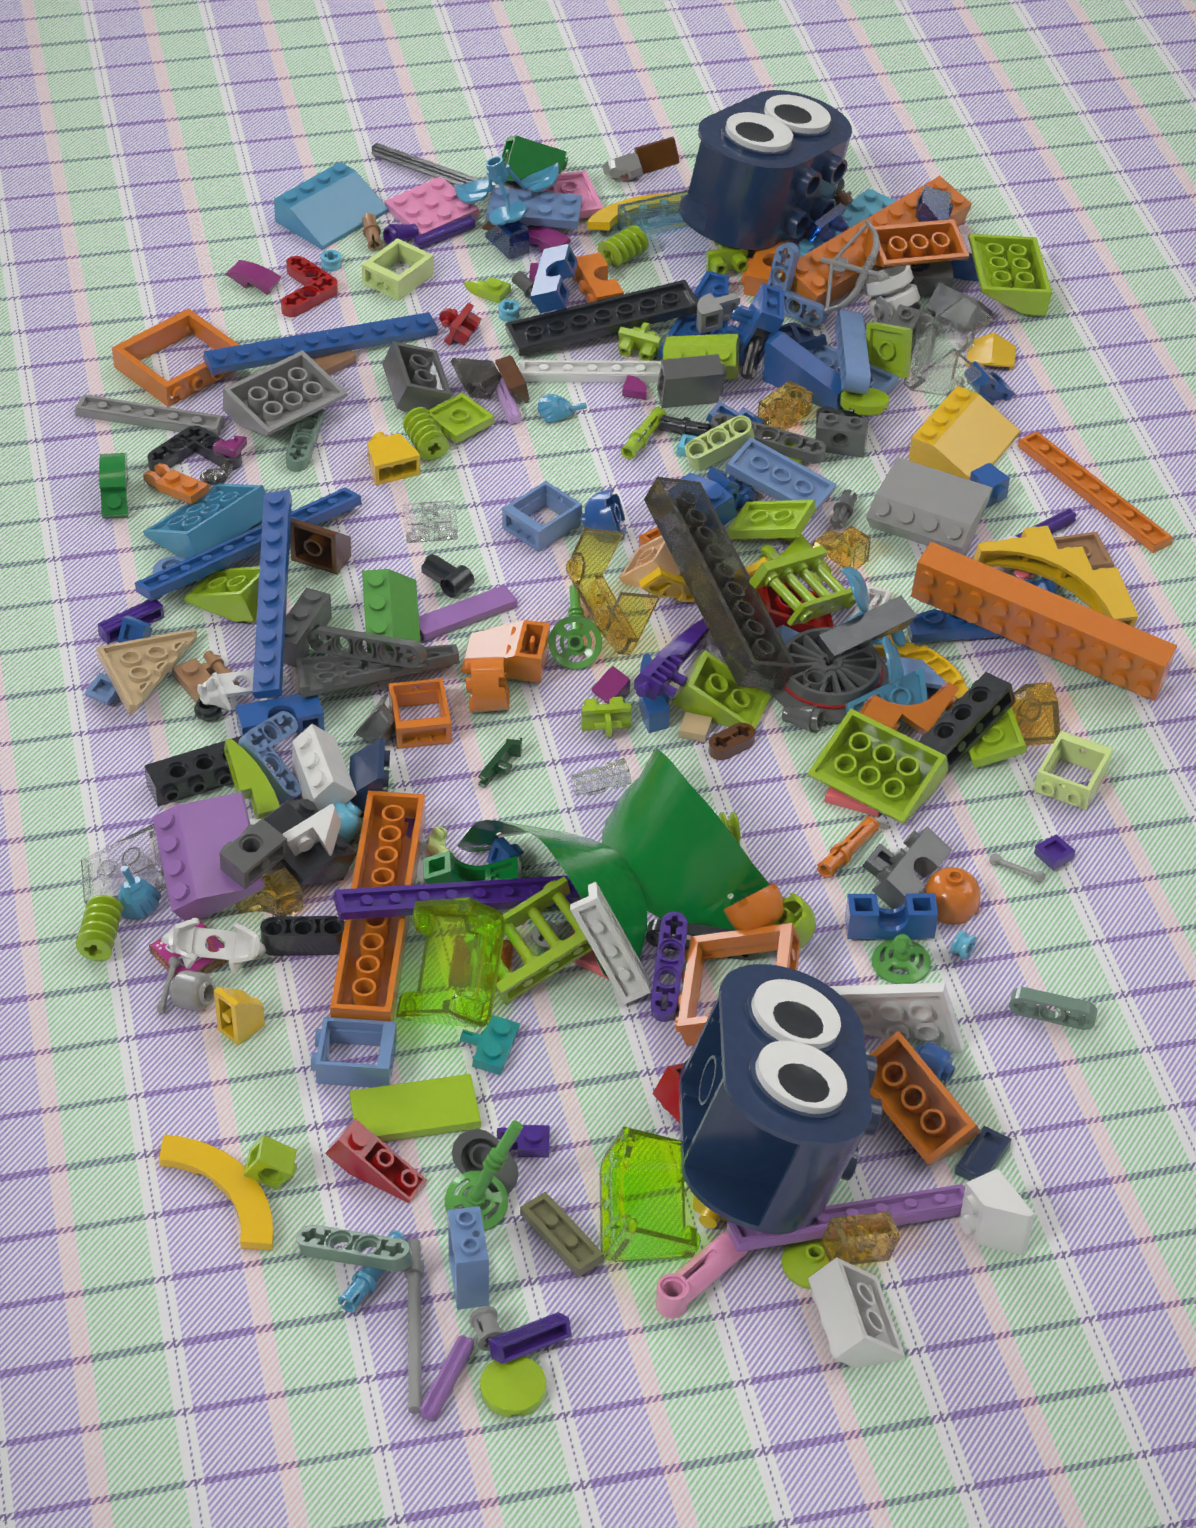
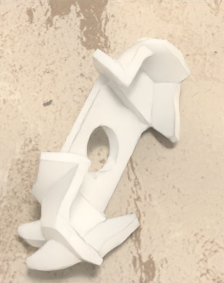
M254 670L222 674L213 673L202 685L199 684L197 687L200 700L204 705H216L228 711L232 710L228 700L229 697L253 694ZM286 673L283 674V685L288 677ZM237 678H244L250 683V686L242 688L233 683ZM274 697L261 698L259 701L273 699Z
M192 918L191 920L175 924L171 932L164 934L161 942L170 946L171 951L181 955L186 969L192 967L196 957L229 960L231 972L236 974L243 962L254 960L258 954L266 952V948L259 941L257 933L239 922L233 925L237 931L195 927L199 924V919ZM211 936H217L222 942H225V948H221L218 952H210L205 946V941Z

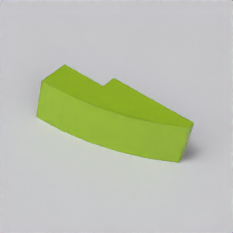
M231 738L225 739L224 752L236 793H242L245 799L250 798L255 818L264 819L280 807L276 794L266 775L254 759Z

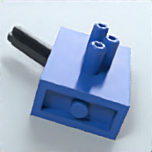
M762 283L749 308L738 305L736 310L732 311L730 317L740 322L739 326L736 327L728 324L725 328V333L739 334V364L743 366L741 376L746 380H753L755 378L757 367L765 354L766 342L778 332L784 321L785 291Z

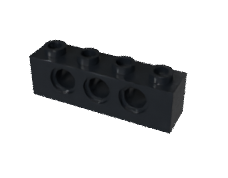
M985 672L938 719L937 723L926 734L921 736L918 742L946 755L949 772L1014 705L1016 700L1012 684Z
M243 735L232 738V740H234L238 744L239 739ZM225 741L144 765L146 785L157 806L173 803L233 784L224 752Z

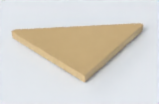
M196 629L96 647V655L129 715L136 712L197 639Z

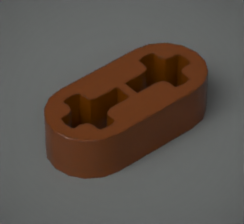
M737 723L714 734L709 739V755L716 760H727L751 748L755 743L754 727L748 723Z

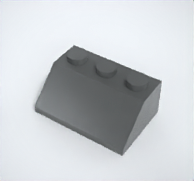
M392 341L382 365L396 409L404 412H409L417 407L429 409L451 398L452 393L437 350Z

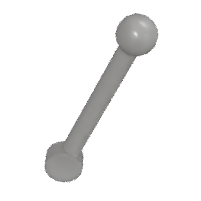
M996 853L990 855L989 862L992 865L1000 864L1034 877L1037 882H1042L1045 879V874L1042 871L1034 872L1001 859V856Z
M176 956L169 959L170 969L161 1000L158 1002V1013H165L169 986L173 980L175 969L180 965V959Z

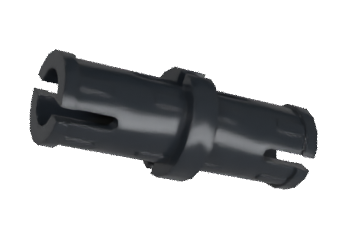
M662 415L661 420H664V422L660 421L659 425L661 431L680 433L681 436L687 434L698 437L711 430V424L691 421L688 417L680 419Z

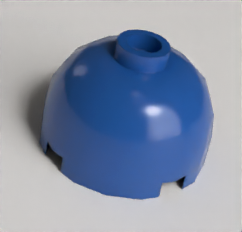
M613 488L603 490L591 496L585 505V513L581 515L584 528H589L593 536L603 541L623 539L626 534V528L621 529V521H625L623 506L619 495L613 494Z

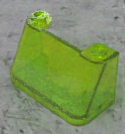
M470 897L415 901L412 923L419 934L426 936L417 992L406 991L400 996L396 1017L405 1021L466 1027H484L488 1025L492 1016L505 933V920L502 913Z
M623 1126L606 1151L599 1173L600 1249L604 1253V1260L626 1262L689 1258L698 1251L700 1235L697 1234L695 1227L686 1226L685 1180L682 1173L681 1140Z

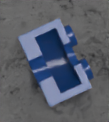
M976 360L966 368L964 373L968 383L991 405H995V401L1001 399L1008 401L1015 395V392L1001 376L993 371L987 373L985 371L986 368Z
M711 466L707 473L709 480L719 483L733 496L736 509L743 508L746 502H754V499L759 494L744 481L731 474L727 477L723 471Z

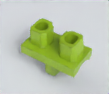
M719 244L718 249L706 251L707 265L705 271L723 275L731 270H736L739 273L747 271V249L727 248L726 245Z
M646 322L642 324L641 328L634 327L633 330L620 327L618 332L620 340L618 345L619 354L629 357L633 350L640 351L639 359L642 361H653L655 356H658L661 337L657 336V332L650 331L651 325Z
M622 696L613 697L609 700V704H599V700L595 698L585 699L584 706H581L582 731L604 730L605 737H612V729L631 728V702L626 703Z

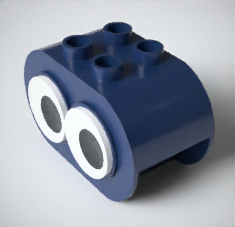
M785 90L760 92L705 117L698 126V136L701 141L688 194L681 199L679 205V213L682 219L694 231L714 242L747 250L769 249L781 241L800 238L806 230L818 224H827L836 209L834 196L837 185L847 170L848 163L845 157L852 135L850 122L840 111L821 100Z
M753 964L732 970L723 979L719 988V996L690 1057L681 1068L679 1105L681 1162L684 1180L691 1192L706 1207L724 1219L742 1227L765 1233L785 1234L814 1224L823 1213L840 1179L849 1181L852 1178L858 1162V1145L863 1135L872 1137L878 1129L882 1114V1102L880 1099L873 1098L870 1095V1089L874 1083L877 1071V1059L875 1056L866 1054L863 1025L857 1013L834 989L806 973L783 966Z

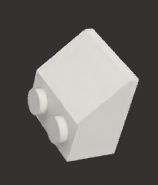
M997 1168L966 1182L959 1218L962 1230L967 1235L970 1234L978 1245L1019 1255L1027 1253L1035 1214L1002 1172Z

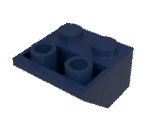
M379 738L350 756L349 775L356 791V795L350 801L362 810L363 813L360 817H364L368 790L388 792V790H383V787H388L389 770H384V767H389L390 750H385L384 738Z

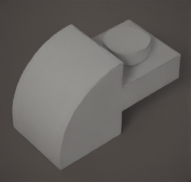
M709 293L701 297L697 304L696 327L698 331L703 334L721 329L723 321L730 320L732 311L736 310L737 306L740 305L738 294L732 293L714 298Z

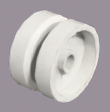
M910 265L892 266L882 269L891 279L878 281L876 277L869 276L863 288L865 295L872 296L868 300L872 315H875L874 305L876 304V298L879 296L883 297L893 309V312H896L899 304L908 307L920 299L917 286L910 284L914 278Z

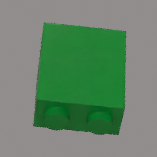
M517 135L506 138L501 156L505 166L509 165L510 169L519 179H525L529 175L548 168L557 162L559 165L558 174H561V171L565 170L568 163L567 151ZM508 175L507 181L514 180L510 175Z

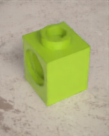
M263 1135L249 1150L244 1175L277 1190L286 1181H290L294 1177L297 1170V1164L295 1163L297 1150Z

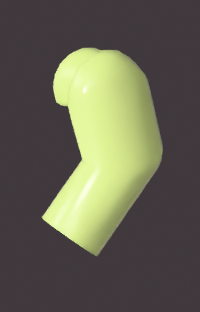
M441 826L434 827L432 833H429L427 849L431 855L449 851L445 847V838L448 833Z

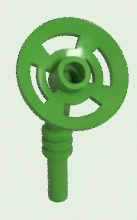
M573 584L569 587L570 608L568 609V617L561 619L552 628L549 635V649L553 658L560 665L569 669H582L591 665L598 658L602 649V636L595 623L584 617V610L580 602V587ZM568 623L571 625V630L569 631L564 627ZM591 630H592V632L594 633L595 640H596V645H595V649H594V650L591 649V646H592V638H591V635L589 634V632H590ZM557 635L561 636L560 647L563 651L561 654H559L556 647ZM584 635H586L588 640L587 646L584 645ZM564 638H568V641H567L568 648H567V649L565 648V645H564ZM584 653L587 657L586 660L581 662L568 661L570 655H581Z
M905 934L897 935L894 939L882 942L875 948L872 955V966L875 972L882 979L893 984L917 983L924 979L930 970L931 960L928 952L920 944L911 941L910 937ZM885 948L886 951L884 953V961L881 962L880 954L882 950ZM890 952H894L893 957L889 958ZM911 956L915 957L913 963L910 961ZM919 956H922L923 965L920 969H918L917 966L919 964ZM892 966L897 969H907L908 974H896L889 971Z
M515 1120L511 1122L497 1147H493L483 1161L484 1168L482 1171L463 1173L451 1182L445 1194L446 1212L460 1205L463 1208L480 1206V1210H482L486 1205V1201H490L489 1206L481 1211L484 1231L494 1228L502 1221L508 1209V1194L503 1183L494 1174L499 1173L505 1164L504 1162L507 1161V1153L523 1129V1125ZM469 1179L470 1182L462 1186L458 1195H454L456 1188L462 1182ZM490 1182L497 1188L498 1192L491 1193L488 1188ZM472 1187L471 1189H469L467 1196H463L464 1192L468 1188ZM495 1203L500 1204L497 1212L491 1218L484 1220V1216L493 1210Z

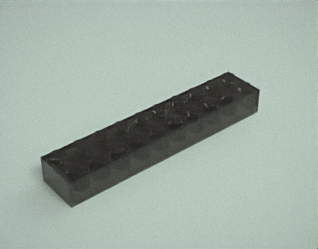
M657 476L644 501L737 686L782 690L797 667L757 590L749 583L751 578L701 482Z

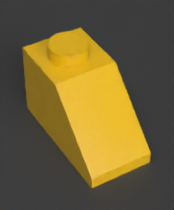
M218 987L214 990L217 1028L238 1046L265 1026L264 1006L258 998L251 997L239 989Z

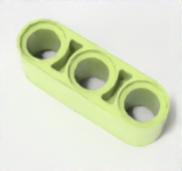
M743 415L736 416L689 441L685 447V452L690 467L694 470L706 469L736 453L750 437L754 439L750 419ZM740 430H746L743 433H738ZM724 441V443L716 445L717 442ZM697 453H702L700 456H694Z

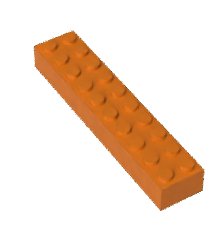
M938 176L800 257L791 291L826 306L830 265L822 263L820 259L821 257L833 259L864 226L866 220H869L873 226L954 219L958 227L964 223L972 203L944 178ZM869 227L840 256L847 258L849 264L863 268L867 261L861 244ZM874 265L872 270L880 271L881 267ZM847 269L842 273L833 271L830 303L855 288V283L860 273ZM783 271L780 281L785 282L786 274Z
M934 542L929 543L917 563L911 597L920 602L929 604L969 623L978 625L1153 701L1156 700L1167 680L1177 645Z
M368 790L351 889L415 885L426 819L425 794ZM405 818L415 819L411 839L406 835L409 822H405ZM410 916L345 920L330 1005V1017L394 1022Z

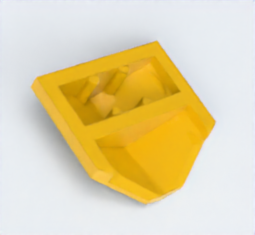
M994 332L970 340L968 342L966 365H971L976 360L982 365L1009 367V370H1014L1016 346Z

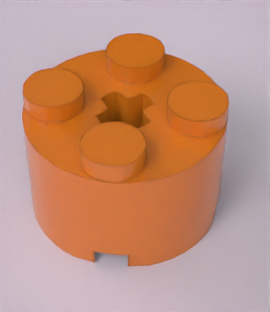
M506 657L467 658V673L471 674L470 677H466V691L472 694V696H469L470 713L509 709L510 692L507 681L509 676Z

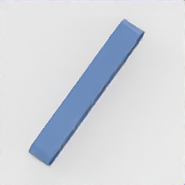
M839 309L835 322V335L841 390L867 395L871 373L863 313Z

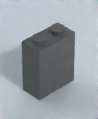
M719 354L661 360L657 384L661 408L717 403L720 393L724 391L723 378H726V366L721 364Z

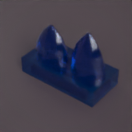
M840 202L814 222L805 237L811 243L818 238L826 243L837 236L834 230L842 233L848 230L849 224L843 216L847 208Z

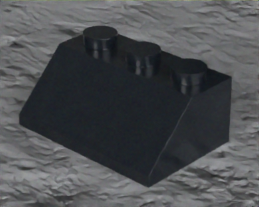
M309 799L290 800L266 816L264 820L283 834L316 814L319 810ZM338 833L331 856L320 841L314 844L308 851L301 852L294 856L287 844V856L280 862L300 885L344 880L357 853L352 849L348 841Z

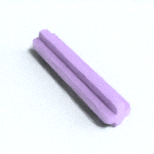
M500 372L498 374L494 373L491 376V382L509 424H518L521 421V414L513 395Z

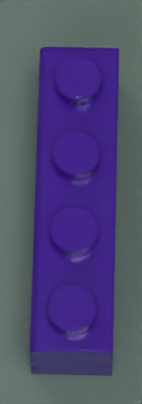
M145 600L143 603L103 620L97 624L99 636L107 644L117 640L122 620L125 616H131L149 624L164 618L163 605L158 600Z
M556 1312L488 1339L491 1358L500 1364H504L572 1337L569 1317Z

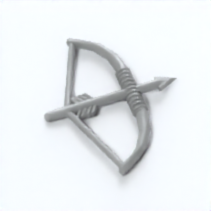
M869 220L865 221L864 226L833 259L821 257L820 259L822 263L830 265L824 313L842 309L850 304L862 288H864L869 276L876 277L878 281L891 279L883 270L880 272L872 270L877 260L880 242L879 235ZM869 227L873 233L871 254L868 255L863 268L849 264L847 258L840 256ZM847 269L860 273L855 283V288L850 295L841 303L830 307L833 271L842 273Z

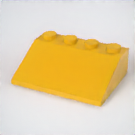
M956 386L911 437L909 461L970 480L971 472L989 462L994 465L1020 435V430L980 394L967 388Z

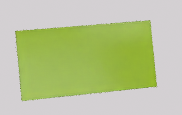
M471 1074L349 1091L353 1120L356 1118L383 1142L481 1128V1119Z

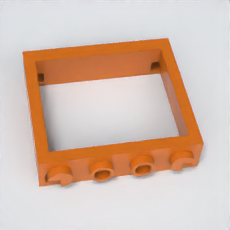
M188 308L112 347L113 363L117 370L169 407L235 371L211 375L206 363L203 362L166 381L143 364L141 360L191 334L213 349L237 346L239 344Z
M793 923L690 937L689 949L685 951L686 971L682 972L683 991L678 997L680 1011L679 1016L675 1018L676 1031L681 1033L686 1046L696 1045L709 1017H696L704 960L778 950L776 965L798 970L801 942Z

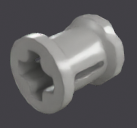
M547 921L550 927H552L555 934L558 936V927L555 925V923ZM535 926L532 932L533 940L539 946L549 947L545 939L541 941L538 938L541 933Z
M492 1306L478 1308L469 1316L470 1325L476 1329L478 1334V1347L484 1351H490L488 1339L505 1333L504 1330L499 1328L497 1322L498 1313Z

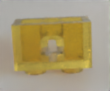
M889 1211L832 1217L821 1239V1243L829 1262L837 1257L854 1265L889 1261L901 1236Z

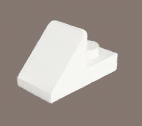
M330 804L282 835L287 838V844L294 856L308 851L319 841L331 856L342 821L334 805Z

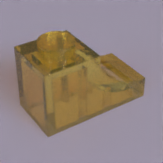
M850 526L841 533L830 529L813 541V548L822 545L828 551L825 557L843 568L852 567L857 570L869 560L871 537L853 526Z
M286 868L262 876L265 889L236 903V908L240 914L261 911L270 913L275 917L287 916L303 910L302 889L294 876Z

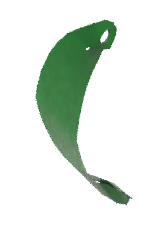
M655 748L639 778L618 799L607 818L602 832V844L618 851L625 859L638 880L648 912L660 919L669 912H679L686 917L687 923L737 930L730 923L723 910L769 886V883L754 866L738 841L709 804L689 784L673 762L659 749ZM730 893L733 894V898L731 899L728 898V895Z
M498 820L476 822L457 845L458 848L467 852L488 851L491 849L495 838L526 833L536 836L561 865L581 899L589 896L588 885L594 882L598 884L640 959L647 931L645 898L635 874L618 851L593 839L572 833ZM596 956V960L602 970V973L608 978L605 970L603 969L601 963L599 962Z

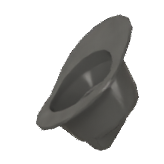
M388 693L382 697L365 722L355 732L354 738L360 736L369 743H373L379 738H384L386 742L393 736L395 732L393 726L395 719L385 705Z
M481 1129L467 1130L460 1134L453 1144V1162L462 1174L469 1171H482L484 1168L483 1161L490 1153V1150L493 1147H497L500 1141L488 1131ZM508 1152V1159L504 1162V1166L499 1173L494 1174L505 1186L507 1194L511 1193L517 1185L519 1176L518 1166L512 1155ZM490 1182L488 1188L491 1193L498 1192L497 1188Z

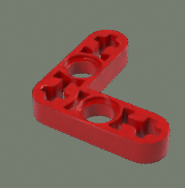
M292 256L286 260L287 274L304 286L281 299V313L284 316H299L337 295L338 282L335 277L302 256Z

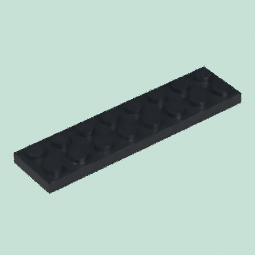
M680 280L506 322L505 328L518 355H531L535 352L552 350L560 346L577 344L581 341L618 333L620 327L633 329L634 327L641 328L644 322L654 324L667 322L683 316H691L697 313L698 299L686 280Z

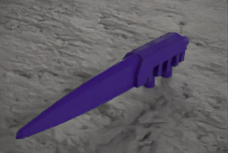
M714 611L700 619L662 648L634 679V689L637 696H645L656 700L662 692L674 698L678 689L670 685L671 681L682 687L685 685L688 677L678 673V671L704 639L720 614L719 612Z

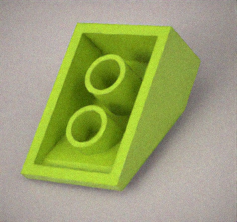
M260 566L228 568L215 571L207 575L183 597L184 601L233 622L246 621L247 623H252L257 620Z
M704 650L688 668L685 675L688 679L683 687H679L672 703L686 712L712 717V723L726 727L737 723H748L756 729L771 695Z

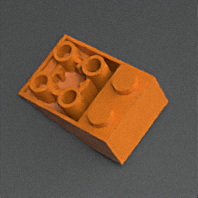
M521 620L471 634L461 673H467V658L505 656L509 679L541 683L549 652L550 623Z

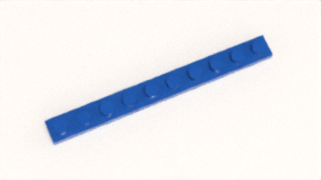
M430 312L208 350L204 351L203 359L210 374L215 375L272 365L302 350L311 358L390 344L392 341L402 342L437 335L438 327Z
M344 487L291 511V518L313 525L328 522L333 517L350 512L353 508L362 505L361 495ZM262 525L135 582L136 592L150 601L157 600L167 593L182 589L191 582L204 579L215 571L223 570L239 560L247 559L250 555L261 551Z
M290 490L264 493L252 690L255 699L282 696L292 510Z

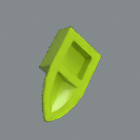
M492 277L487 281L473 280L464 282V286L472 294L496 303H500L511 292L510 283Z

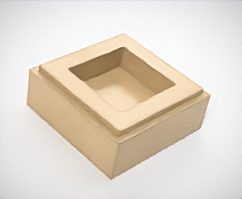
M686 712L679 729V737L706 742L712 725V717Z

